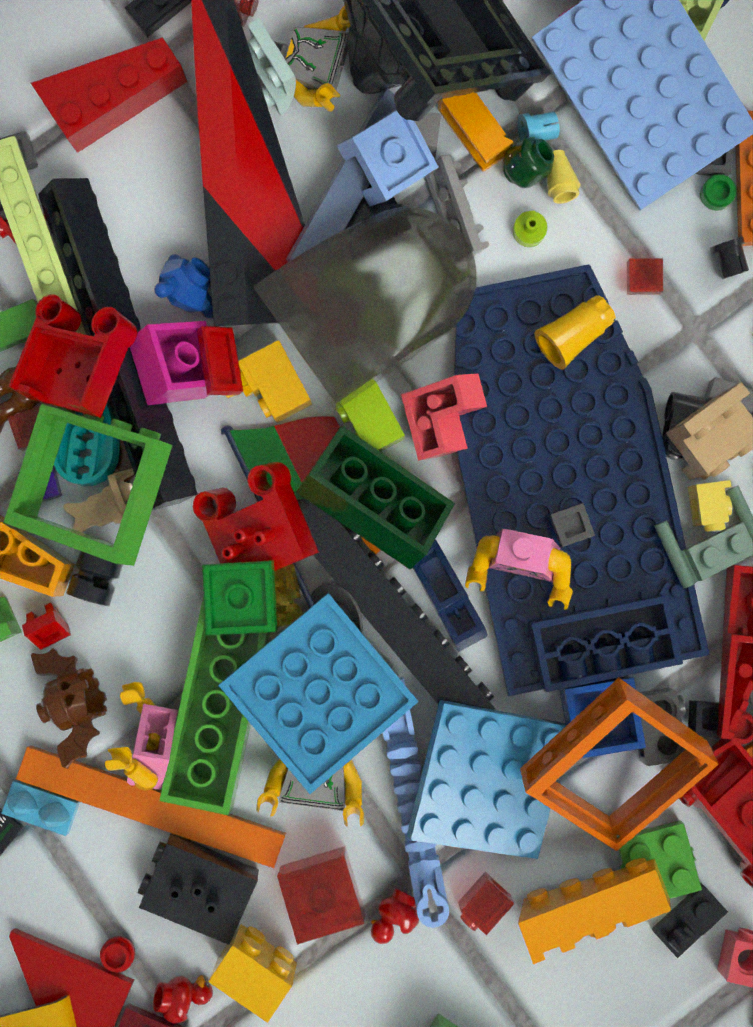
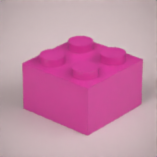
M206 321L147 324L137 333L136 340L130 346V350L147 405L205 399L209 396L206 392L197 330L201 326H207Z

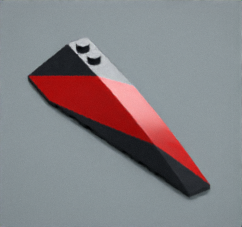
M191 0L200 153L214 326L318 321L316 278H310L285 260L302 232L305 223L234 0Z

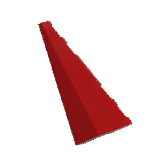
M732 565L726 569L717 732L718 737L733 740L735 736L734 730L742 712H745L749 705L748 699L753 690V567Z

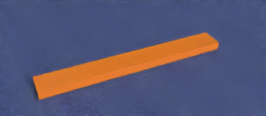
M32 745L26 748L16 780L271 868H274L286 835L285 832L232 814L224 815L159 801L162 791L160 789H138L135 785H129L125 777L78 761H73L69 768L66 769L62 767L58 754Z

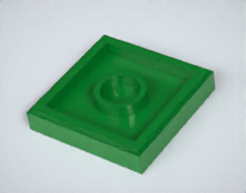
M274 561L202 565L205 635L277 631Z

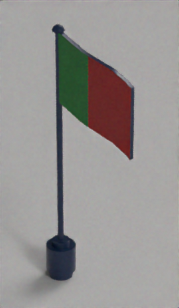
M319 416L306 417L258 429L234 430L231 426L226 425L221 429V435L226 436L246 479H248L250 470L255 466L272 462H281L286 465L291 474L290 484L298 501L305 498L296 493V491L340 426L335 417ZM268 472L267 481L272 485V476ZM254 494L258 502L263 500L262 496ZM290 564L291 572L310 608L315 603L296 564Z

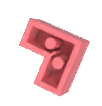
M478 373L455 375L401 394L418 461L442 457L468 449L459 416L487 407Z

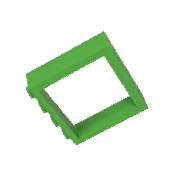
M41 404L3 523L112 563L134 566L172 445L159 441L160 433L142 427L139 434L131 432L133 425L116 419H112L111 424L108 425L103 423L105 416L99 418L84 413L83 416L76 415V411L61 407L53 408ZM67 423L145 447L114 544L38 517Z

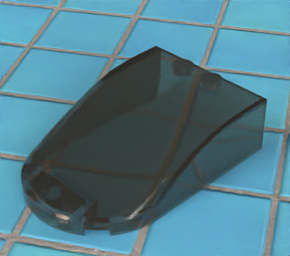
M400 207L378 213L327 238L254 285L253 288L258 303L260 305L264 303L332 398L331 406L336 411L451 331L461 321L472 302L477 275L472 250L465 237L451 222L429 210Z

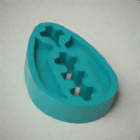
M109 399L102 416H105L103 423L108 425L111 424L112 419H115ZM76 412V415L83 416V413ZM67 423L54 466L60 476L71 483L81 486L101 484L108 479V475L113 474L117 467L120 439ZM89 432L94 434L93 440L83 441V435H87ZM86 448L92 450L91 456H87L85 459L80 457V451H84ZM79 467H89V473L78 474Z

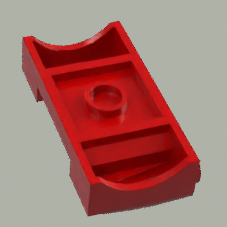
M735 737L733 740L721 738L711 747L718 765L690 788L679 800L687 807L693 805L696 808L703 809L743 859L739 862L743 869L740 875L753 888V759Z

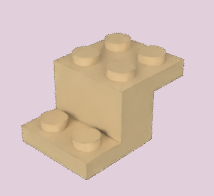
M742 382L721 392L666 432L667 436L688 462V465L682 468V471L689 480L701 477L703 480L710 476L715 477L730 466L727 461L728 459L732 460L737 456L742 457L753 450V417L741 402L750 392Z

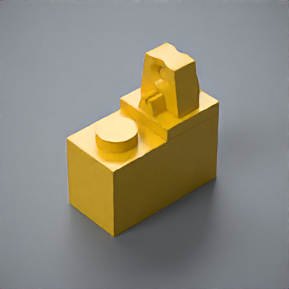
M279 340L238 361L243 392L246 397L252 394L256 397L260 394L262 395V398L257 401L266 418L273 416L278 423L312 405ZM225 395V396L229 399V398H231V397H233V396H235V395Z

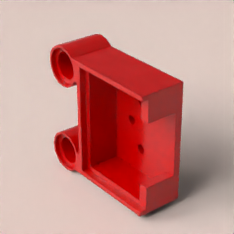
M55 294L44 296L36 305V319L8 387L28 399L101 418L127 349L136 340L137 328L116 309L104 307L96 312L92 318L91 326L95 333L94 337L76 333L81 324L79 312Z
M281 462L258 465L250 470L247 479L248 486L254 494L262 496L263 500L235 513L233 512L236 509V499L234 494L227 488L222 487L200 492L193 500L194 513L197 518L203 521L220 564L274 561V571L319 553L291 487L290 471ZM268 472L272 476V485L267 481ZM213 499L215 500L217 505L216 510L213 507Z

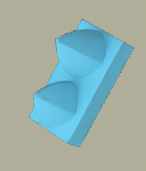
M15 779L12 782L1 814L66 836L71 830L80 802Z

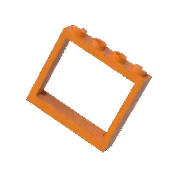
M618 678L520 768L526 793L615 851H618L704 776L708 775L718 765V762L707 740ZM631 712H634L686 750L608 816L556 780Z

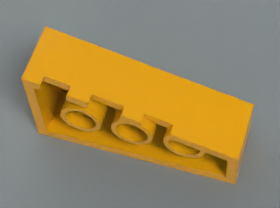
M0 515V579L51 597L64 596L75 564L26 531L3 523L5 517Z
M638 858L628 862L625 868L613 871L611 868H606L595 872L592 878L583 881L573 878L562 882L559 888L547 891L545 888L531 891L527 894V898L523 900L518 924L532 962L536 964L546 960L543 953L551 949L560 947L561 952L564 953L576 948L575 943L587 935L595 937L597 940L613 932L618 923L622 922L624 927H631L671 911L670 898L655 859L646 861L645 858Z

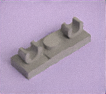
M442 155L435 160L438 168L425 177L455 264L464 263L489 246V242H480L478 233L484 227L481 224L475 225L472 219L473 215L470 204L463 189L468 181L467 179L459 180L457 171L462 168V164L460 162H453L451 155Z

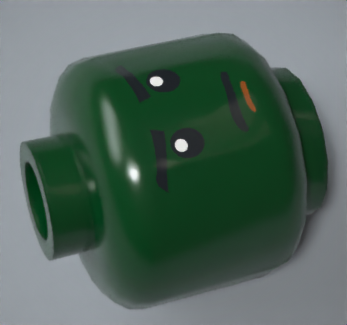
M536 137L524 138L507 150L504 155L505 177L509 182L521 188L532 187L552 172L554 162L552 148L543 139Z

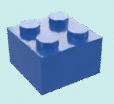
M618 677L636 689L633 677ZM618 678L560 689L565 723L568 725ZM631 712L582 758L646 748L641 717Z

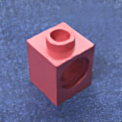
M739 928L738 932L725 930L717 970L727 982L753 988V930ZM749 949V957L745 961L739 962V954Z

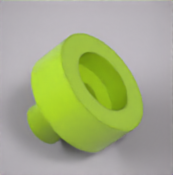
M536 211L521 213L513 226V236L517 243L524 247L539 245L547 233L546 219Z

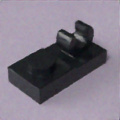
M700 883L701 891L688 894L652 928V931L677 958L728 913L702 883Z

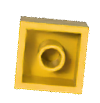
M240 924L230 945L227 944L218 957L208 982L268 1023L293 985L297 962L293 960L294 956L284 947L277 946L275 948L265 941L264 934L252 926L246 928Z

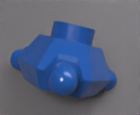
M177 254L170 255L159 275V283L154 288L155 294L160 298L167 297L171 305L187 312H201L205 318H213L212 297L208 293L211 284L209 266L196 257L189 261Z

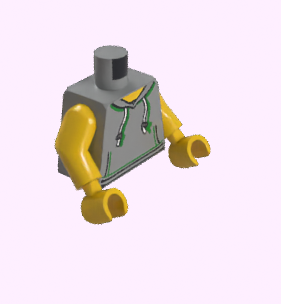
M345 5L336 16L305 25L304 27H295L292 31L289 45L274 41L295 75L296 89L294 98L303 107L323 106L327 111L332 112L335 108L333 105L334 98L341 96L337 91V87L348 53V32L344 31L350 27Z
M279 758L270 769L263 789L264 793L257 800L256 810L258 813L262 803L269 802L273 805L270 816H274L277 812V797H279V803L343 811V821L347 827V818L351 814L359 815L360 826L364 824V812L361 808L362 780L352 760L346 763L314 792L309 794Z

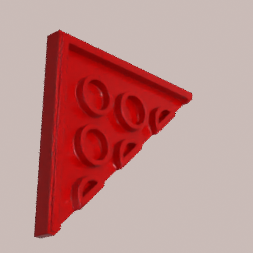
M14 928L10 932V941L36 1006L60 999L62 996L69 995L77 1027H115L135 979L121 973L111 972L98 963Z

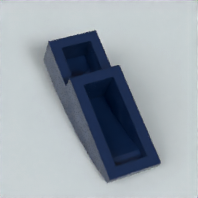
M435 540L427 555L413 567V570L455 648L460 652L488 637V634L470 602L468 594L437 540Z

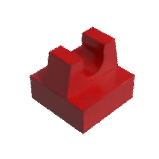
M51 602L44 605L46 613L39 617L33 612L26 614V623L22 625L24 636L40 650L71 635L68 624L63 620L59 611Z

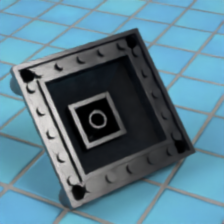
M343 0L350 22L348 53L350 75L353 78L354 86L360 92L372 95L382 92V90L387 88L391 89L401 86L395 92L394 102L397 112L406 120H422L441 99L454 97L455 95L471 94L472 92L487 91L488 89H495L497 95L503 100L515 102L533 84L543 82L551 74L503 0Z

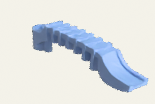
M404 677L399 678L405 685ZM408 710L383 732L384 741H387V757L391 761L390 772L394 777V792L398 798L397 808L398 813H401L402 819L401 829L406 839L404 841L405 850L409 855L408 865L417 915L422 924L435 928L443 925L448 919L449 906L439 856L436 854L435 849L437 845L411 841L407 836L421 779L420 770L422 769L420 759L417 757L418 748L413 736L415 733L411 712ZM428 889H431L433 900H435L437 912L430 913L428 908Z

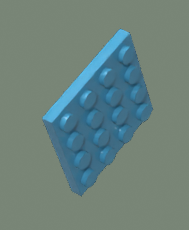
M329 593L323 596L218 685L309 794L314 792L419 702Z
M440 700L407 832L408 838L411 841L538 859L551 808L525 792L520 768L566 727L567 724Z

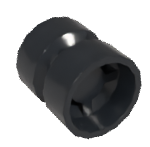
M80 551L75 564L79 572L72 575L66 593L84 601L110 606L115 591L112 580L119 578L123 564L112 563Z

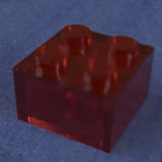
M346 846L280 866L277 878L297 945L365 924V910Z

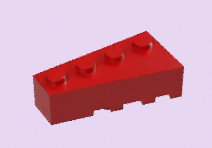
M162 37L34 81L31 85L78 153L188 81L181 64Z

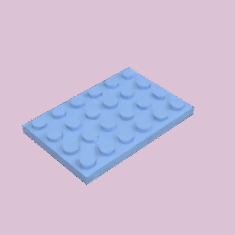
M582 0L532 36L531 40L639 211L753 135V120L679 0Z

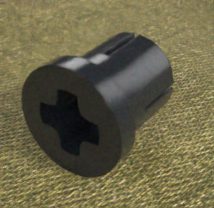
M744 237L710 247L711 255L715 254L722 279L749 271L742 247L745 244Z

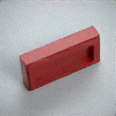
M201 326L197 330L207 395H240L243 392L233 327Z

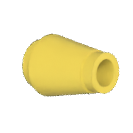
M554 150L552 172L547 176L548 196L553 198L554 203L562 204L570 202L579 196L581 184L565 156V152L563 150Z

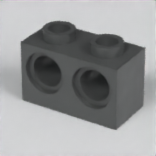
M668 687L640 692L654 703L658 700H663L666 705L665 711L682 722L681 716L686 713L683 697L678 695L676 690ZM641 718L646 748L638 749L639 759L643 764L653 766L671 763L686 750L671 739L670 747L665 751H659L657 746L658 740L665 734Z

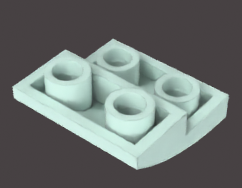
M258 18L248 24L252 36L248 40V46L262 85L267 106L270 108L274 105L278 113L282 115L287 111L294 97L296 79L262 21Z

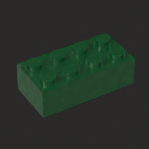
M342 425L296 491V493L409 570L427 555L455 505L450 499Z

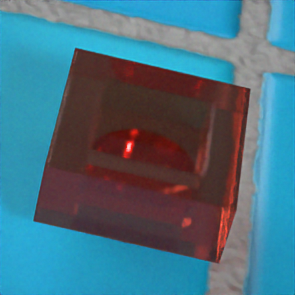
M629 258L627 261V295H661L663 293V258Z
M40 406L8 417L19 450L23 451L28 447Z

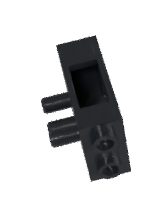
M171 833L166 844L161 841L159 842L151 862L157 864L152 875L145 873L137 893L143 895L139 908L230 945L258 882L259 869Z

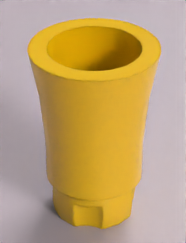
M596 295L586 303H580L557 320L535 330V339L545 357L555 367L563 370L583 349L605 332V329L614 322L616 316L606 300Z

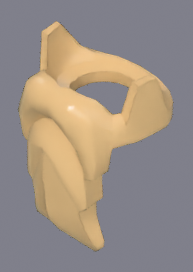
M133 469L108 475L110 485L103 488L102 493L89 496L87 501L64 504L65 512L75 518L72 529L83 533L96 525L102 527L112 522L120 524L133 486L123 480L134 474Z

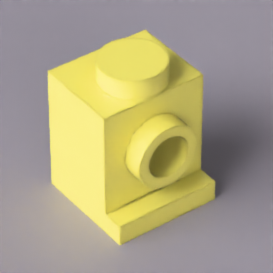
M731 480L696 484L687 487L693 527L704 525L705 532L726 529L725 522H729V515L732 513V503L729 495L725 494V488L731 487Z

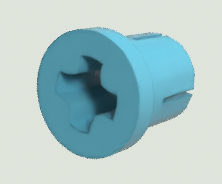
M552 111L532 116L529 113L520 114L517 122L520 141L526 137H536L545 141L557 139L560 132L559 123L551 125L552 123L559 122L556 113Z

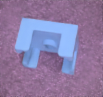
M397 110L386 114L373 125L336 145L344 160L356 156L372 187L365 189L362 193L369 206L389 200L438 168L415 121L404 119Z

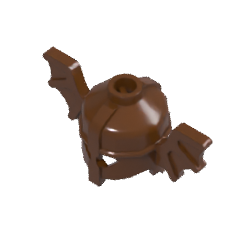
M52 648L44 654H31L33 666L38 675L57 676V679L45 684L41 703L36 705V710L43 723L51 721L63 731L72 729L69 736L57 746L61 765L68 769L76 759L87 757V746L90 740L100 734V731L93 726L92 720L106 715L107 707L104 703L107 701L105 692L99 689L100 683L97 678L93 677L94 671L92 668L77 670V657L74 655L62 657L57 650Z

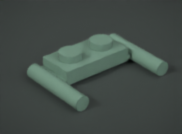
M739 485L726 490V493L731 499L732 506L740 522L682 551L667 520L654 525L683 588L690 587L698 581H703L753 555V515Z

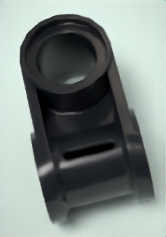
M677 392L670 393L665 407V421L662 432L667 458L679 460L683 456L666 432L707 403L706 398Z

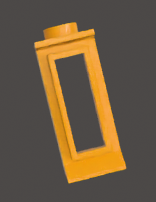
M472 92L471 94L461 96L455 95L454 97L441 99L438 102L437 109L482 172L502 160L506 151L512 147L513 140L506 138V133L477 93Z

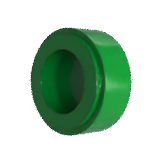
M722 174L713 175L708 178L700 190L702 203L708 209L714 211L723 210L728 207L736 196L735 183L731 178Z

